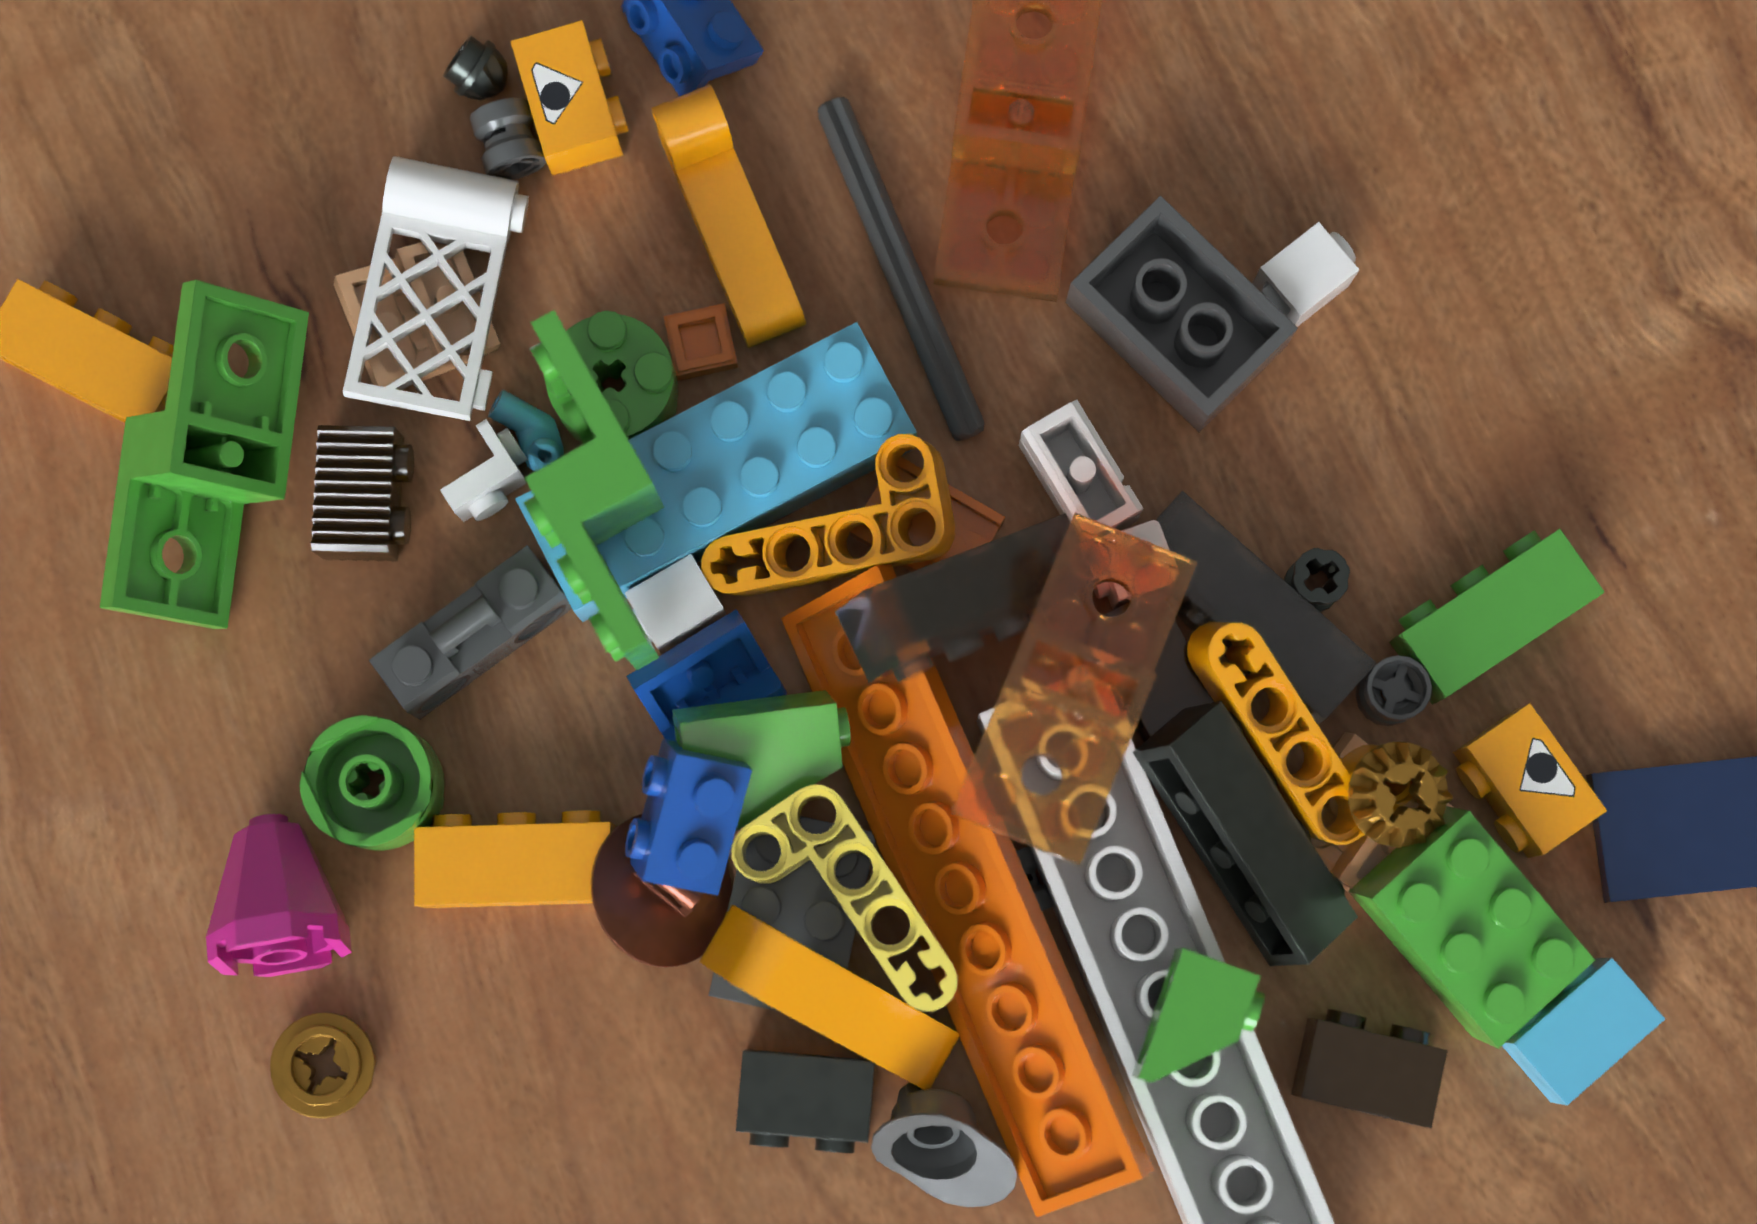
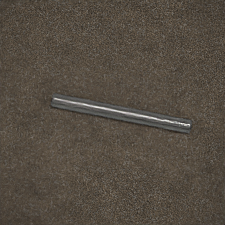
M845 97L834 98L818 107V118L951 435L956 441L974 437L984 430V419L850 102Z

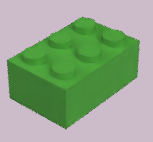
M1446 806L1443 815L1445 825L1435 828L1426 837V843L1412 844L1401 847V849L1395 848L1348 892L1471 1037L1499 1049L1587 969L1595 959L1469 810Z

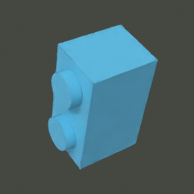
M1594 958L1595 961L1502 1045L1551 1103L1570 1104L1665 1020L1663 1015L1613 958Z

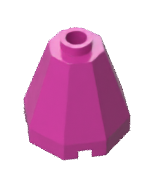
M265 814L256 816L249 820V826L238 831L233 836L206 934L208 963L222 975L239 976L238 963L253 964L254 976L272 977L323 968L331 964V950L333 949L341 958L352 953L349 926L307 834L299 823H290L285 815Z

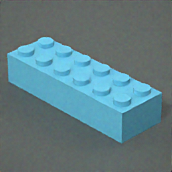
M855 322L629 439L630 444L652 480L664 508L597 545L623 594L689 554L693 556L696 563L701 561L705 549L718 538L764 528L875 470L878 450L888 438L897 434H911L917 437L915 427L858 323ZM529 491L515 498L570 606L580 620L584 622L589 617L598 613L599 610L593 600L583 605L578 595H575L556 562V559L567 553L562 544L551 548L546 538L539 532L523 503L534 496L532 491Z

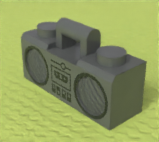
M528 545L475 582L476 585L425 622H420L369 659L372 666L407 713L421 720L572 609L563 591Z

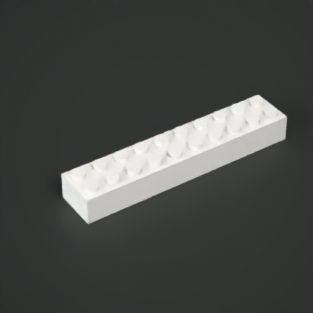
M1101 665L979 713L976 722L1027 846H1030L1037 863V870L1043 885L1046 886L1053 902V909L1182 1223L1335 1224L1254 1030L1249 1032L1243 1029L1238 1042L1152 1083L1132 1076L1175 949L1185 948L1224 963L1225 961L1148 777L1133 754L1136 750Z

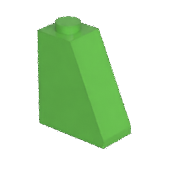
M826 690L673 709L675 738L683 750L745 762L752 768L736 831L799 789L814 785L842 768L841 747L850 746L851 743L847 710L845 707L837 708V703Z

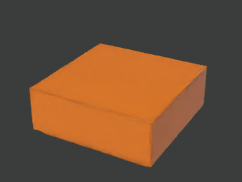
M725 303L663 316L678 381L739 368Z

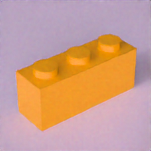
M19 279L16 280L0 308L1 360L125 423L126 417L165 410L174 348L172 344L153 336L147 345L129 336L133 328L130 324L98 308L94 317L74 308L78 298L44 280L40 288L37 289Z
M588 810L562 812V823L536 824V813L530 812L497 814V825L472 826V815L469 814L433 815V827H416L414 830V906L422 908L593 904L591 875L595 857L603 841L617 826L611 822H601V811Z

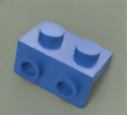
M624 0L621 5L630 27L639 35L659 65L662 75L673 86L679 96L706 86L710 80L755 65L764 52V49L731 0Z
M737 609L663 653L658 659L626 676L664 739L676 741L673 709L787 695L785 687L770 666Z
M662 740L658 756L651 755L644 769L642 791L643 794L647 795L642 817L641 819L634 818L632 820L626 838V856L631 858V865L642 881L719 895L752 773V768L747 763L683 750L677 741Z

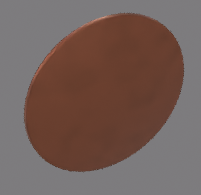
M642 814L619 824L609 833L598 850L591 875V894L594 910L608 938L630 958L654 967L666 968L684 965L703 956L727 914L732 893L729 870L726 865L719 895L642 881L631 865V858L627 857L625 852L630 824L634 818L641 819Z

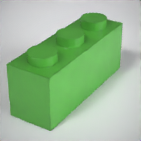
M1558 529L1543 540L1535 530L1502 551L1509 562L1492 574H1489L1482 564L1451 585L1457 597L1439 609L1429 599L1398 620L1405 631L1389 641L1398 656L1412 658L1427 671L1432 685L1429 700L1432 705L1450 696L1605 593L1561 529Z

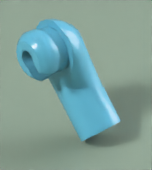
M503 389L495 399L488 417L515 431L519 446L528 459L525 461L527 466L533 471H537L564 456L563 445L555 419Z

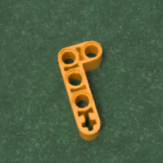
M711 84L652 107V114L662 146L747 347H753L806 325L801 305L737 157L727 120Z
M897 434L888 438L880 446L876 455L875 469L882 504L723 536L714 540L705 549L701 558V571L712 589L721 593L736 596H753L861 574L879 564H891L892 567L932 560L944 555L953 544L956 525L945 466L940 452L932 444L911 434ZM911 449H918L924 458L922 473L911 482H902L896 472L897 462L905 452ZM929 512L936 523L935 534L927 544L915 546L908 536L910 521L919 513ZM867 525L873 535V544L865 556L854 559L847 549V537L855 527ZM804 537L810 546L809 561L802 569L792 571L786 561V550L793 540ZM737 556L754 560L763 558L766 568L760 566L742 568L738 571L737 577L729 576L727 573V566L736 563Z
M1207 622L1199 626L1191 634L1187 644V657L1191 667L1213 701H1222L1226 709L1238 719L1243 729V736L1261 764L1274 776L1277 782V789L1295 818L1307 828L1311 838L1335 845H1348L1365 835L1356 825L1350 812L1348 788L1352 773L1359 761L1369 751L1380 745H1362L1339 759L1266 643L1253 627L1236 622ZM1222 640H1231L1232 646L1225 652ZM1225 652L1230 663H1221L1218 657ZM1241 670H1242V671H1251V673H1250V674H1247V675H1243V673L1241 672ZM1263 689L1269 697L1270 708L1267 715L1257 722L1251 712V702L1254 695ZM1298 743L1304 752V762L1301 769L1296 774L1291 775L1286 766V757L1289 750ZM1411 779L1405 785L1386 781L1385 785L1390 788L1389 792L1396 798L1395 804L1392 807L1394 811L1399 806L1407 804L1413 798L1409 793V788L1412 784ZM1334 797L1338 805V815L1334 823L1325 828L1321 820V811L1328 799Z
M733 904L699 961L744 992L923 1090L931 1089L960 1036V1033L911 1007L906 1002L804 946Z

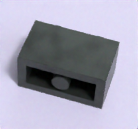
M750 1049L743 1050L736 1131L749 1132V1144L755 1146L788 1148L789 1137L796 1136L816 1138L815 1150L854 1153L855 1142L868 1143L875 1063L868 1059Z

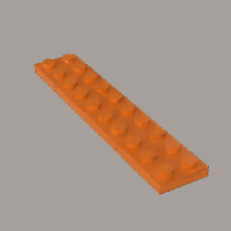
M876 565L785 615L781 620L812 692L826 690L837 703V708L845 707L847 710L851 743L850 746L841 747L842 763L885 864L955 968L957 973V989L953 998L946 1004V1007L957 1032L960 1033L959 1037L1007 1150L1013 1158L1018 1176L1036 1218L1148 1176L1155 1170L892 565ZM920 937L918 941L922 950H929L930 946L924 937ZM938 966L931 971L942 995L943 991L939 983L946 977V973Z

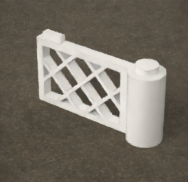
M396 156L392 158L385 184L382 215L345 378L344 397L467 421L471 420L473 408L485 411L493 373L492 371L483 370L481 367L503 261L511 231L523 232L528 210L529 196L518 194L519 181ZM393 234L420 239L431 256L401 274L388 255ZM434 242L447 244V246L439 250ZM466 248L491 253L487 272L465 286L446 261ZM439 266L456 291L426 309L409 283ZM386 268L393 279L382 285ZM401 289L418 315L388 333L376 316L377 304ZM483 289L480 306H478L472 295ZM463 301L477 320L475 330L451 345L434 319ZM426 324L443 351L413 369L396 342ZM372 327H374L381 338L369 345ZM471 347L466 367L459 354ZM386 348L390 350L406 373L386 387L361 382L365 361ZM451 360L464 379L460 401L432 396L421 378ZM413 384L420 394L403 391V389Z

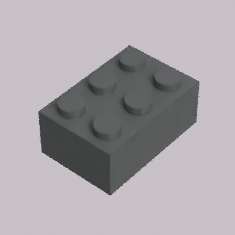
M1161 195L1070 283L1066 304L1198 432L1204 429L1287 347L1298 329L1291 320Z

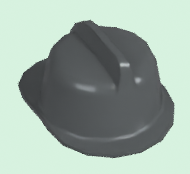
M906 1083L901 1087L898 1093L897 1104L892 1109L890 1121L884 1123L873 1134L871 1150L876 1160L890 1170L901 1174L929 1195L948 1204L963 1207H981L1004 1200L1015 1188L1017 1169L1013 1158L999 1144L980 1132L975 1113L968 1100L960 1094L946 1089L923 1090L912 1083Z

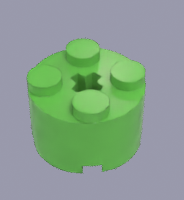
M602 311L592 317L581 320L566 331L628 440L675 416L679 389L675 368L664 342L648 325L635 318L620 315L613 311ZM544 375L547 393L552 406L567 431L578 442L583 444L562 407L563 404L573 398L570 393L557 398ZM609 377L615 380L622 377L625 387L619 392L611 387L604 390L602 383Z
M353 716L328 727L316 738L309 751L311 752L306 761L304 772L302 771L300 794L305 810L313 823L322 832L337 841L367 850L384 851L409 844L414 841V830L417 827H430L433 823V815H439L444 805V773L434 749L416 732L395 721L382 717ZM371 770L385 776V781L379 785L381 793L376 797L362 792V789L370 784V778L367 773Z

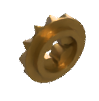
M1389 742L1375 747L1359 761L1349 783L1348 802L1356 825L1367 837L1382 845L1401 849V847L1412 844L1426 843V837L1435 828L1445 825L1443 815L1446 805L1454 799L1448 791L1445 778L1449 771L1438 763L1432 756L1431 750L1409 742ZM1411 779L1412 784L1409 788V793L1415 798L1414 802L1419 805L1418 808L1399 806L1394 811L1392 807L1395 804L1396 798L1389 792L1390 788L1382 783L1383 780L1405 785Z
M315 1013L296 1020L280 1035L271 1055V1079L278 1096L293 1111L311 1118H330L355 1108L372 1087L377 1058L373 1053L369 1034L351 1021L349 1017L333 1013ZM337 1040L334 1047L336 1052L333 1062L341 1066V1071L348 1073V1076H326L321 1084H317L314 1091H312L316 1082L314 1080L316 1068L309 1064V1060L301 1057L300 1054L301 1052L304 1054H324L328 1047L333 1046L334 1041Z

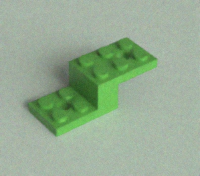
M199 280L182 283L165 410L126 417L99 608L211 629L228 628L244 504L285 499L309 312ZM233 343L241 346L248 356L249 366L243 378L237 376L231 370L228 363V352ZM169 538L175 539L181 545L184 553L183 564L175 573L165 566L162 559V550Z
M555 310L531 322L540 343L529 349L557 398L567 393H570L573 398L563 404L562 407L584 445L526 476L525 480L534 496L523 503L539 532L546 538L550 547L554 548L562 544L567 554L556 559V562L575 595H578L583 605L593 600L599 612L588 619L606 651L611 654L615 662L626 657L633 667L639 670L658 659L659 656L598 550L597 545L663 509L664 506L652 480Z

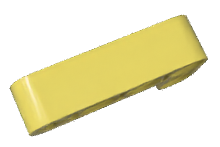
M809 785L799 789L744 826L736 834L732 844V859L735 867L746 878L757 883L776 882L811 860L902 998L911 1007L921 1011H935L944 1007L953 998L957 989V973L952 962L843 799L833 789L824 785ZM814 799L827 800L836 809V820L833 826L822 834H811L805 831L800 823L802 808ZM761 835L775 837L781 846V856L778 863L767 871L752 869L746 860V849L749 843ZM850 853H861L867 856L873 865V874L870 881L859 889H848L841 886L836 877L838 862ZM887 907H896L903 910L910 920V930L907 937L895 945H885L879 942L872 931V922L875 915ZM920 937H924L930 946L929 950L917 953L925 966L930 970L940 966L946 973V977L939 983L943 994L935 1000H932L927 993L916 997L911 992L909 986L917 978L907 961L902 964L898 971L894 969L889 961L890 957L909 951Z

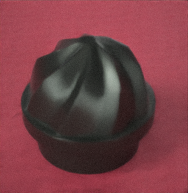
M470 35L451 60L443 77L456 85L454 92L458 95L475 100H484L496 96L506 87L508 76L507 62L503 55L495 48V44L489 40L483 44Z

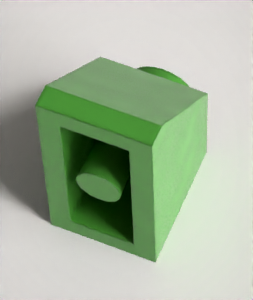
M1185 948L1175 949L1132 1076L1152 1083L1238 1042L1243 1029L1252 1032L1258 1022L1265 999L1264 993L1256 991L1260 976Z

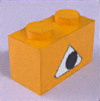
M583 20L510 41L543 154L552 176L622 156L623 153L617 135L629 132L618 95L606 98L600 78L612 75L601 38L589 41Z
M1531 703L1515 709L1453 752L1461 763L1456 768V771L1464 786L1475 798H1486L1499 817L1494 821V825L1501 838L1514 852L1518 853L1522 850L1527 858L1546 854L1607 811Z

